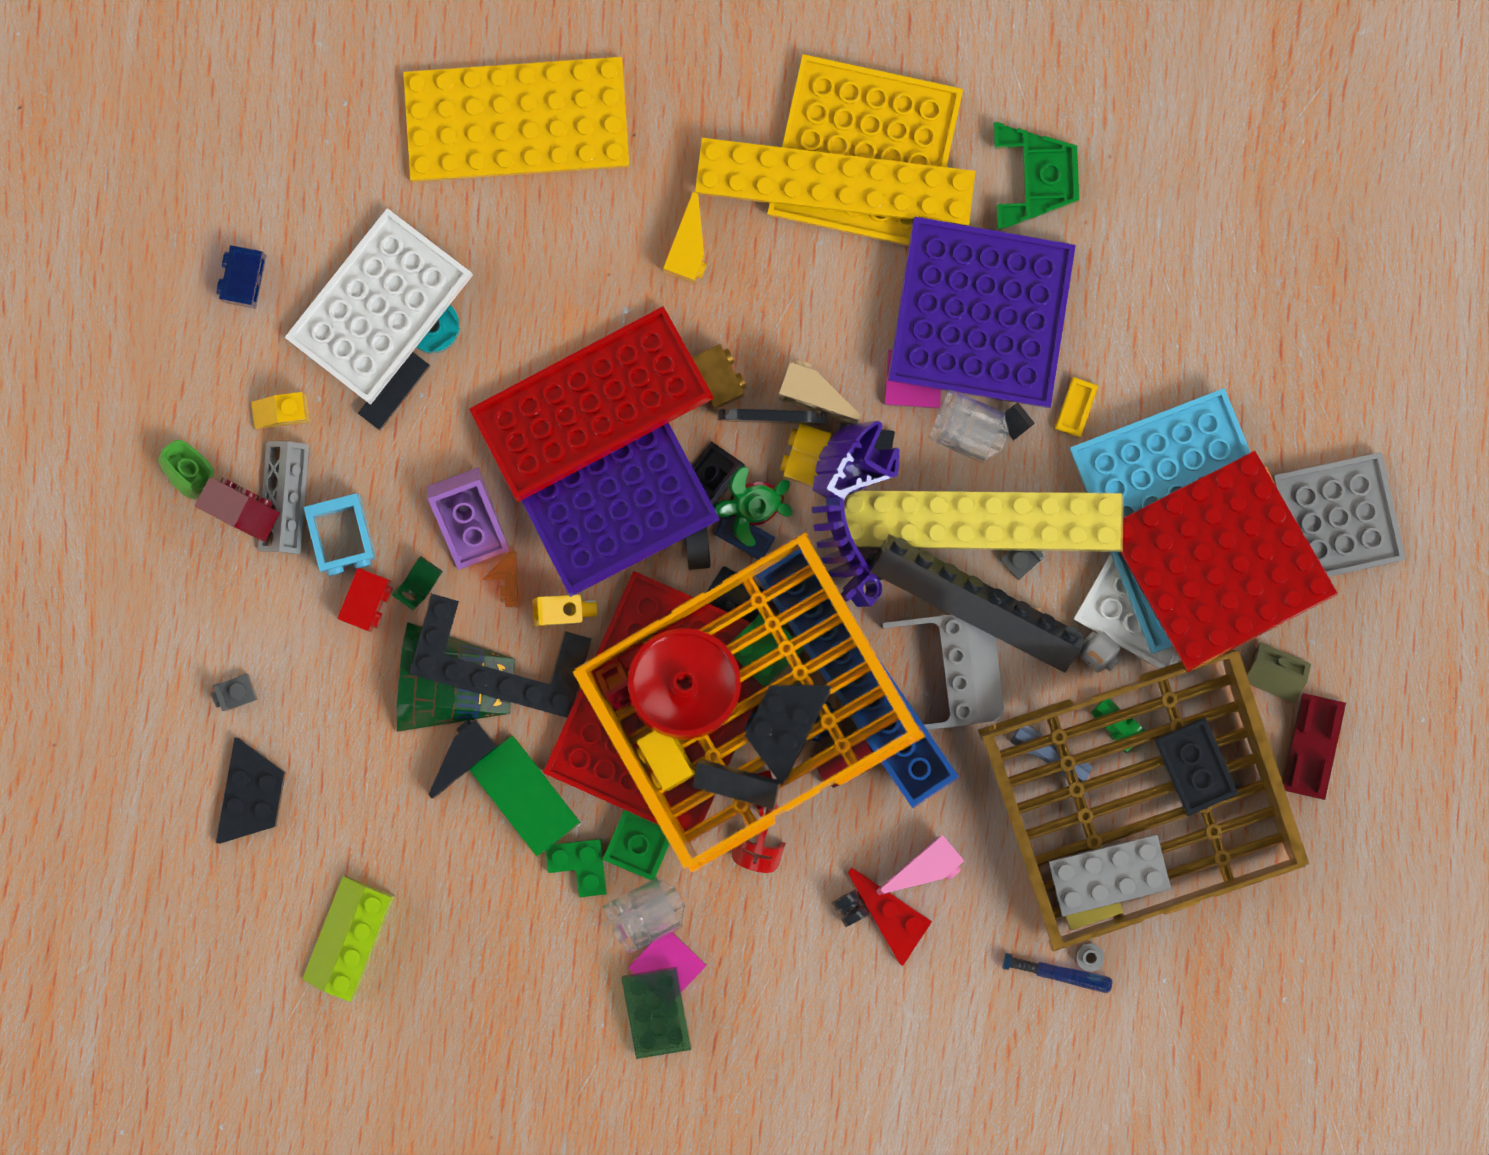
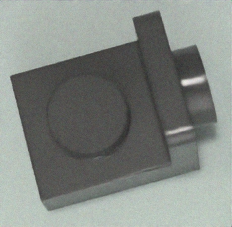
M1010 550L1000 561L1017 580H1020L1045 556L1042 554L1043 551Z
M249 674L223 683L214 684L215 691L211 692L215 706L217 708L221 707L222 711H229L258 700Z

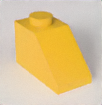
M303 392L274 395L251 402L255 429L310 423L307 395Z

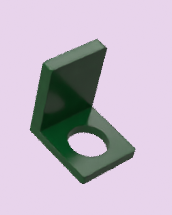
M420 556L404 582L391 595L414 611L427 598L443 571ZM402 592L409 593L415 600L407 599Z

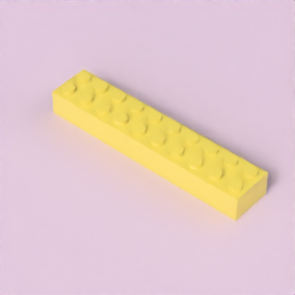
M858 491L847 495L844 499L847 524L857 548L879 549L888 534L906 540L910 545L918 549L1123 552L1124 496L1122 493Z

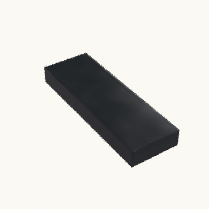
M412 352L370 405L366 402L357 414L381 431L430 368V365Z
M699 759L693 787L774 810L781 781Z

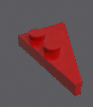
M851 867L848 874L898 963L903 966L932 921L891 893L879 895L876 890L880 886Z

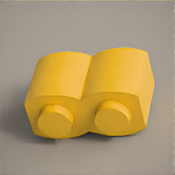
M803 424L799 425L798 430L792 429L788 444L793 447L790 456L784 455L780 471H784L783 478L813 487L814 477L817 476L815 472L817 461L820 460L818 457L824 446L828 445L827 442L831 439L832 433Z

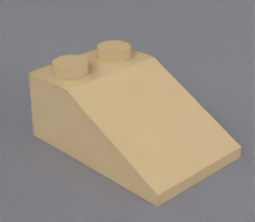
M797 360L796 364L789 363L779 393V400L820 414L821 412H827L829 417L850 424L858 423L860 414L816 370L812 369V364Z

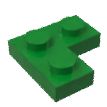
M601 839L554 844L546 850L548 873L576 870L579 898L607 894Z

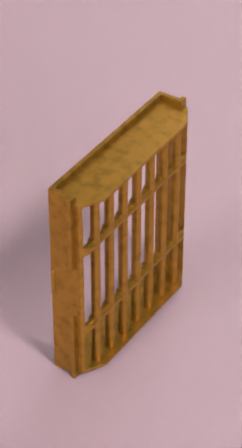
M1233 649L1198 667L1201 668L1223 660L1226 675L1172 692L1168 678L1187 672L1181 661L1141 674L1139 681L1076 702L1066 699L978 729L980 738L984 741L1050 938L1048 942L1052 952L1143 922L1145 919L1160 914L1167 915L1197 905L1201 900L1213 896L1217 897L1306 867L1305 865L1309 864L1239 650ZM1158 683L1161 697L1065 729L1061 728L1058 715ZM1228 685L1230 686L1234 698L1233 702L1181 719L1177 707L1178 702ZM1166 707L1170 723L1072 756L1070 755L1066 743L1067 739ZM1238 712L1243 728L1214 738L1218 747L1247 738L1252 754L1226 762V765L1231 773L1256 764L1261 780L1236 788L1239 793L1238 795L1199 811L1206 828L1160 843L1162 854L1210 839L1214 851L1213 855L1166 870L1168 879L1171 881L1218 865L1224 882L1126 915L1121 913L1113 916L1111 920L1061 936L1055 919L1064 916H1061L1059 907L1051 908L1047 896L1048 892L1055 890L1053 880L1043 882L1038 866L1047 864L1050 860L1074 855L1089 849H1098L1104 844L1187 817L1183 807H1179L1097 835L1092 821L1094 818L1174 792L1175 788L1172 781L1088 809L1084 792L1164 766V763L1159 755L1079 782L1075 766L1152 741L1154 738L1203 717H1206L1207 721H1211ZM1047 719L1051 730L1050 734L999 751L995 740L996 736ZM1052 744L1056 745L1060 760L1010 777L1007 776L1003 761ZM1064 770L1069 786L1016 803L1012 787ZM1265 791L1269 807L1216 824L1212 808ZM1073 796L1077 813L1025 830L1020 814ZM1271 817L1274 818L1278 833L1228 850L1224 849L1220 837L1221 834ZM1082 823L1087 839L1034 856L1029 840ZM1283 843L1289 860L1234 878L1229 864L1230 860Z

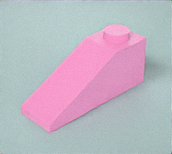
M943 835L939 836L880 886L876 892L881 895L942 880L945 877L950 880L961 871L959 865L964 860Z

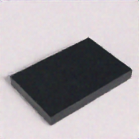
M1206 717L1153 739L1186 816L1195 814L1239 794Z

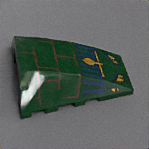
M407 622L401 650L398 682L397 732L510 714L511 702L410 675L409 670L422 627ZM449 636L444 655L514 674V658Z

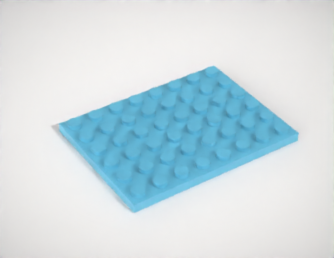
M1225 388L1069 448L1086 493H1122L1124 496L1123 518L1251 453ZM1110 552L1150 653L1154 654L1172 647L1121 553Z

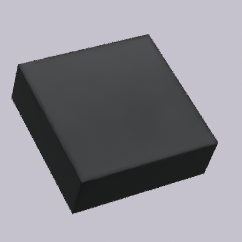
M1018 402L997 418V421L1013 441L1035 424Z

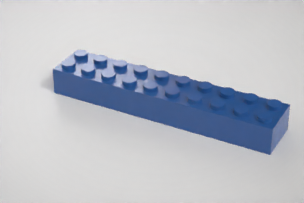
M799 549L770 566L756 577L764 589L767 590L809 565V562L802 550ZM816 574L773 598L772 601L780 613L820 591L823 589V586ZM828 598L787 623L795 635L798 636L834 615L837 611ZM842 622L803 645L811 659H814L852 636ZM855 647L819 668V671L827 683L866 660L859 648ZM880 661L916 725L921 728L925 737L881 762L910 806L914 809L959 779V776ZM869 671L834 693L842 705L845 706L880 684L873 672ZM884 695L853 713L850 717L860 730L894 710L887 696ZM899 719L866 740L875 752L908 732Z

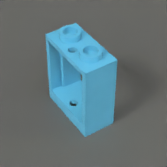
M356 493L303 507L320 572H327L328 576L344 573V567L354 565L355 569L371 566V560L377 559L361 495ZM354 508L365 553L326 562L316 518Z

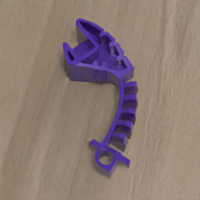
M880 421L848 424L835 433L818 457L820 460L817 461L815 471L817 476L814 477L812 488L814 492L826 498V506L812 507V513L827 512L828 522L814 524V531L831 530L833 536L816 542L817 548L838 547L839 549L836 552L821 557L824 564L844 563L828 571L831 577L845 578L854 576L843 587L844 591L841 593V596L845 602L851 599L856 607H871L882 595L883 588L878 577L870 573L872 564L868 565L851 537L845 515L844 499L847 495L864 490L867 485L898 476L899 448L879 450L874 448L883 426Z

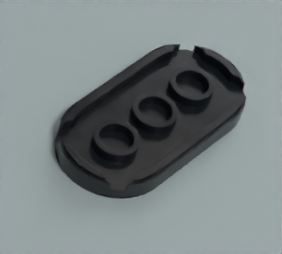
M719 409L717 421L828 424L827 412H821V417H817V413H814V411L731 409L728 410V414H725V409Z

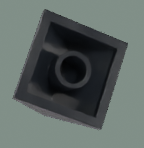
M711 441L692 465V468L711 504L714 506L729 489V483L734 473L740 467L745 466V464Z

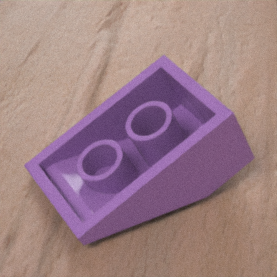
M479 467L427 486L428 501L458 570L510 551Z

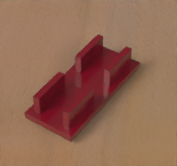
M1302 693L1283 778L1285 791L1322 800L1326 799L1346 702Z

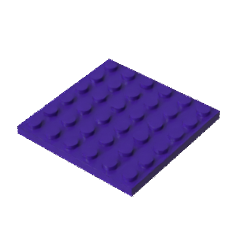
M914 217L887 381L1051 408L1076 245Z
M669 423L521 500L570 597L720 520Z

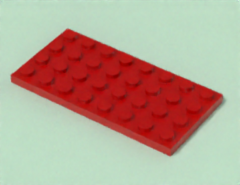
M662 306L469 408V411L518 503L709 402L714 397L665 307Z

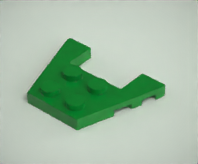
M993 123L994 149H1023L1025 203L996 205L997 230L1009 228L1079 201L1077 145L1047 136H1039L1020 128L1016 129L1005 126L1003 123Z

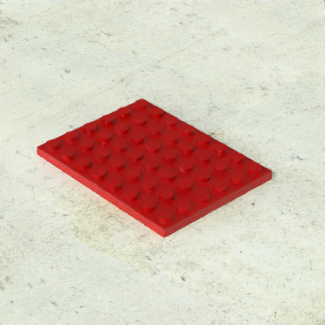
M633 570L595 657L656 620H661L670 615L673 609L694 597ZM706 604L654 636L668 630L680 628L699 630L728 612ZM739 618L712 634V636L727 646L751 622ZM643 643L593 671V674L597 678L595 672L618 659L624 664L628 672L635 655L643 646ZM736 659L739 670H741L744 666ZM753 675L741 682L738 703L763 689V686ZM581 688L543 773L659 825ZM755 707L708 734L714 747L718 748L742 734ZM636 712L622 720L629 734L646 726ZM698 740L683 748L691 763L706 754ZM735 751L721 758L725 766H729ZM695 776L663 793L671 807L701 790L693 787ZM715 795L677 817L685 832L705 820Z

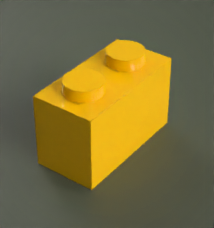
M653 731L636 741L640 747L637 749V753L644 764L649 763L653 770L650 776L658 789L662 787L664 791H669L695 776L696 771L678 739Z

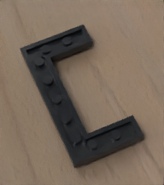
M431 593L409 670L410 675L568 718L579 687V682L573 672L576 670L575 668L586 662L592 638L564 631L549 684L446 656L444 653L459 601Z

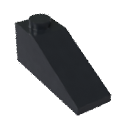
M467 720L456 729L459 734L453 738L428 795L431 799L436 798L498 747L497 743L478 720L472 723L470 720Z

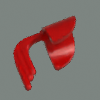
M766 808L764 816L773 812V809ZM766 829L759 833L757 842L753 843L747 840L733 848L732 859L745 869L759 873H772L780 864L786 843L781 842L777 847H766L764 845L768 831ZM752 853L759 854V855H763V856H771V857L758 856L757 861L754 862L753 860H754L755 855L752 854Z

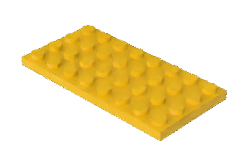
M622 57L403 72L411 182L630 167Z

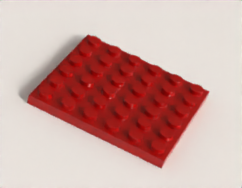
M1256 451L1123 518V552L1120 553L1187 673L1336 597L1338 594Z

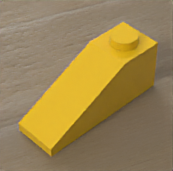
M693 192L663 270L664 273L695 284L697 278H703L707 263L703 262L704 248L698 193Z

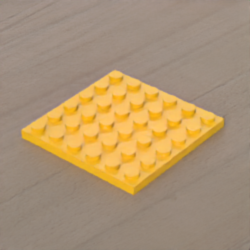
M802 54L782 147L947 167L963 89ZM774 203L769 204L767 216L909 246L912 220Z

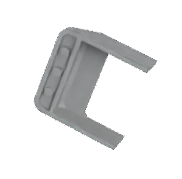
M953 615L882 623V629L935 623L939 627L950 716L944 722L924 724L927 730L992 722L1002 716L1004 703L996 638Z

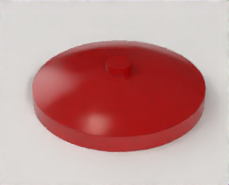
M680 628L668 630L648 640L635 655L628 675L629 697L638 717L657 733L676 739H694L708 735L720 728L734 712L741 690L740 670L731 651L716 637L696 629Z

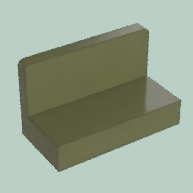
M1260 642L1255 651L1253 664L1247 672V677L1250 685L1294 703L1308 681L1311 663Z

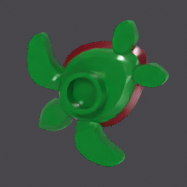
M743 466L737 469L729 483V489L732 493L730 500L717 502L713 507L720 517L735 516L734 535L745 546H754L755 540L750 532L749 525L758 526L772 519L776 513L785 517L793 514L791 507L783 503V494L789 490L790 481L782 479L776 486L762 481L746 483L748 468Z

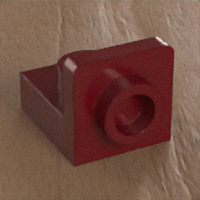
M620 659L595 672L605 698L616 710L631 704L628 692V674Z

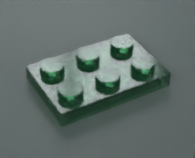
M677 967L622 976L636 1059L691 1050L692 1046Z

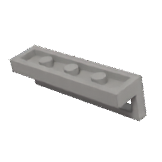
M290 441L266 442L262 497L272 502L271 507L274 504L275 510L280 512L271 530L273 533L272 546H268V535L265 542L258 540V551L300 554L309 444ZM276 448H280V459L276 462ZM277 477L278 483L274 490L273 480Z

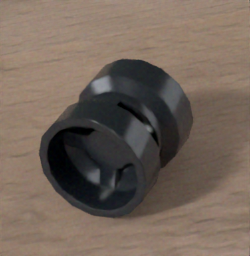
M856 890L832 902L835 910L841 913V921L845 927L869 915L865 906H861L859 903V895Z

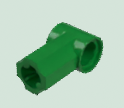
M1109 698L1101 701L1090 714L1094 718H1098L1121 709ZM1133 718L1104 727L1110 733V738L1116 741L1145 731ZM1131 748L1125 749L1123 751L1127 753Z

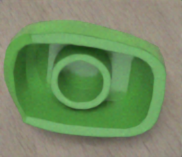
M175 440L162 449L158 457L162 471L169 478L170 483L187 498L198 499L209 477L213 478L214 469L211 464L185 441Z

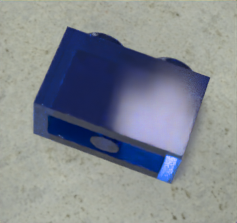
M230 245L229 252L225 251L222 259V268H225L223 279L220 278L217 284L216 293L220 295L219 299L223 303L256 309L267 255L263 251Z

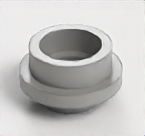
M1089 943L1079 948L1076 960L1083 970L1093 972L1103 965L1104 953L1099 946ZM1088 953L1095 954L1096 959L1094 962L1088 963L1086 961Z

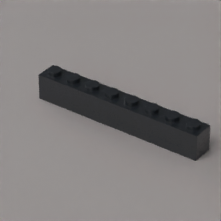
M888 534L873 557L870 573L1064 673L1082 650L1084 634L1080 633L1076 628L1055 620L1049 614L1041 613L1032 608L1028 603L1012 598L1003 590L985 584L978 577L970 576L958 570L953 564L945 563L933 557L928 551L920 550L902 538Z

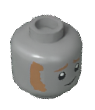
M1093 631L1082 643L1080 658L1095 672H1101L1105 668L1110 672L1121 660L1117 657L1120 652V646L1105 632L1096 634Z

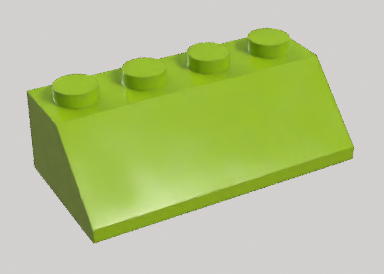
M343 875L302 980L323 992L349 1002L353 1001L395 895Z

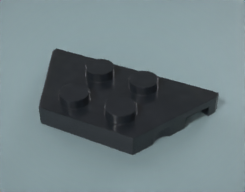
M829 685L769 686L745 737L776 779L781 781V784L785 785L833 687Z
M234 738L216 838V843L218 844L277 826L286 772L246 744L241 738Z

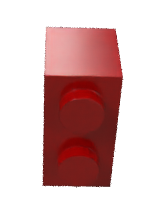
M357 568L337 619L368 632H372L373 627L377 629L383 613L380 612L383 602L388 603L393 592V587L390 586L392 581Z

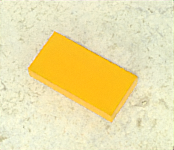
M1072 377L1054 429L1081 438L1099 385Z

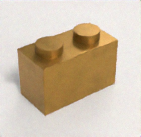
M718 344L692 357L714 399L710 400L714 411L744 397L743 389L747 387L741 374L735 375L731 364L735 362L728 348L723 350L721 344Z

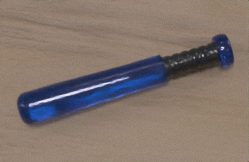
M1005 953L1002 963V969L1004 970L1014 968L1028 971L1039 977L1102 993H1109L1113 984L1112 978L1043 962L1035 963L1013 958L1010 953Z

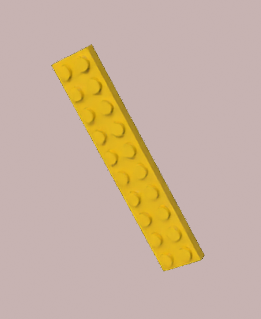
M702 138L695 192L700 195L906 220L920 217L969 226L976 171Z

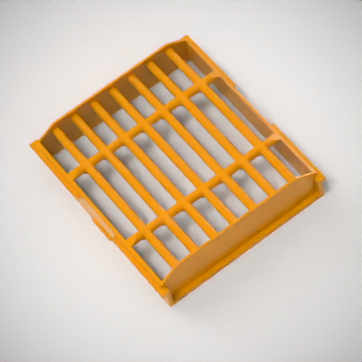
M806 532L722 581V584L709 592H702L673 609L670 615L644 627L575 668L576 670L573 672L682 866L689 868L691 873L773 826L776 822V817L815 796L832 784L837 783L840 786L925 737L921 728L916 725L811 544L812 541ZM801 549L809 565L761 593L752 577ZM816 574L823 589L775 617L767 602ZM743 583L751 599L699 629L712 635L756 608L758 609L765 623L728 644V649L732 654H735L770 632L779 647L740 670L741 682L779 659L786 657L793 671L770 685H792L797 681H800L801 685H814L809 674L853 648L858 647L866 661L825 684L833 687L830 694L869 671L873 672L880 685L833 713H830L828 707L824 704L819 714L821 720L814 724L807 740L827 729L835 744L793 768L785 785L780 783L779 789L839 754H842L849 766L848 768L759 820H756L749 808L754 804L731 798L734 802L732 805L685 832L677 817L714 796L715 793L700 790L671 807L663 794L665 791L662 787L658 789L650 776L651 771L649 768L651 767L649 763L644 764L637 753L636 741L652 733L654 730L646 725L636 732L629 734L622 720L635 713L632 704L616 711L605 698L593 671L640 643L644 645L655 634ZM829 598L837 613L789 641L781 626ZM843 622L852 637L803 665L795 650ZM770 685L738 703L734 712L724 724L760 704ZM886 695L894 710L845 738L837 723ZM897 720H901L908 733L858 761L851 747ZM747 731L718 748L714 747L708 735L694 739H678L683 748L698 740L706 753L705 756L699 759L725 765L721 758L749 743L745 737ZM758 756L738 769L753 773L766 764ZM699 759L696 760V761H694V762L692 763V765H693L695 771H696L697 762L699 761ZM741 814L747 827L698 856L696 855L691 844L692 840L733 816Z

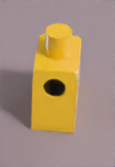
M569 595L537 597L532 600L534 628L580 624L583 622L582 617H596V600L581 601V595H574L572 597ZM563 606H570L572 610L571 615H566L563 612Z

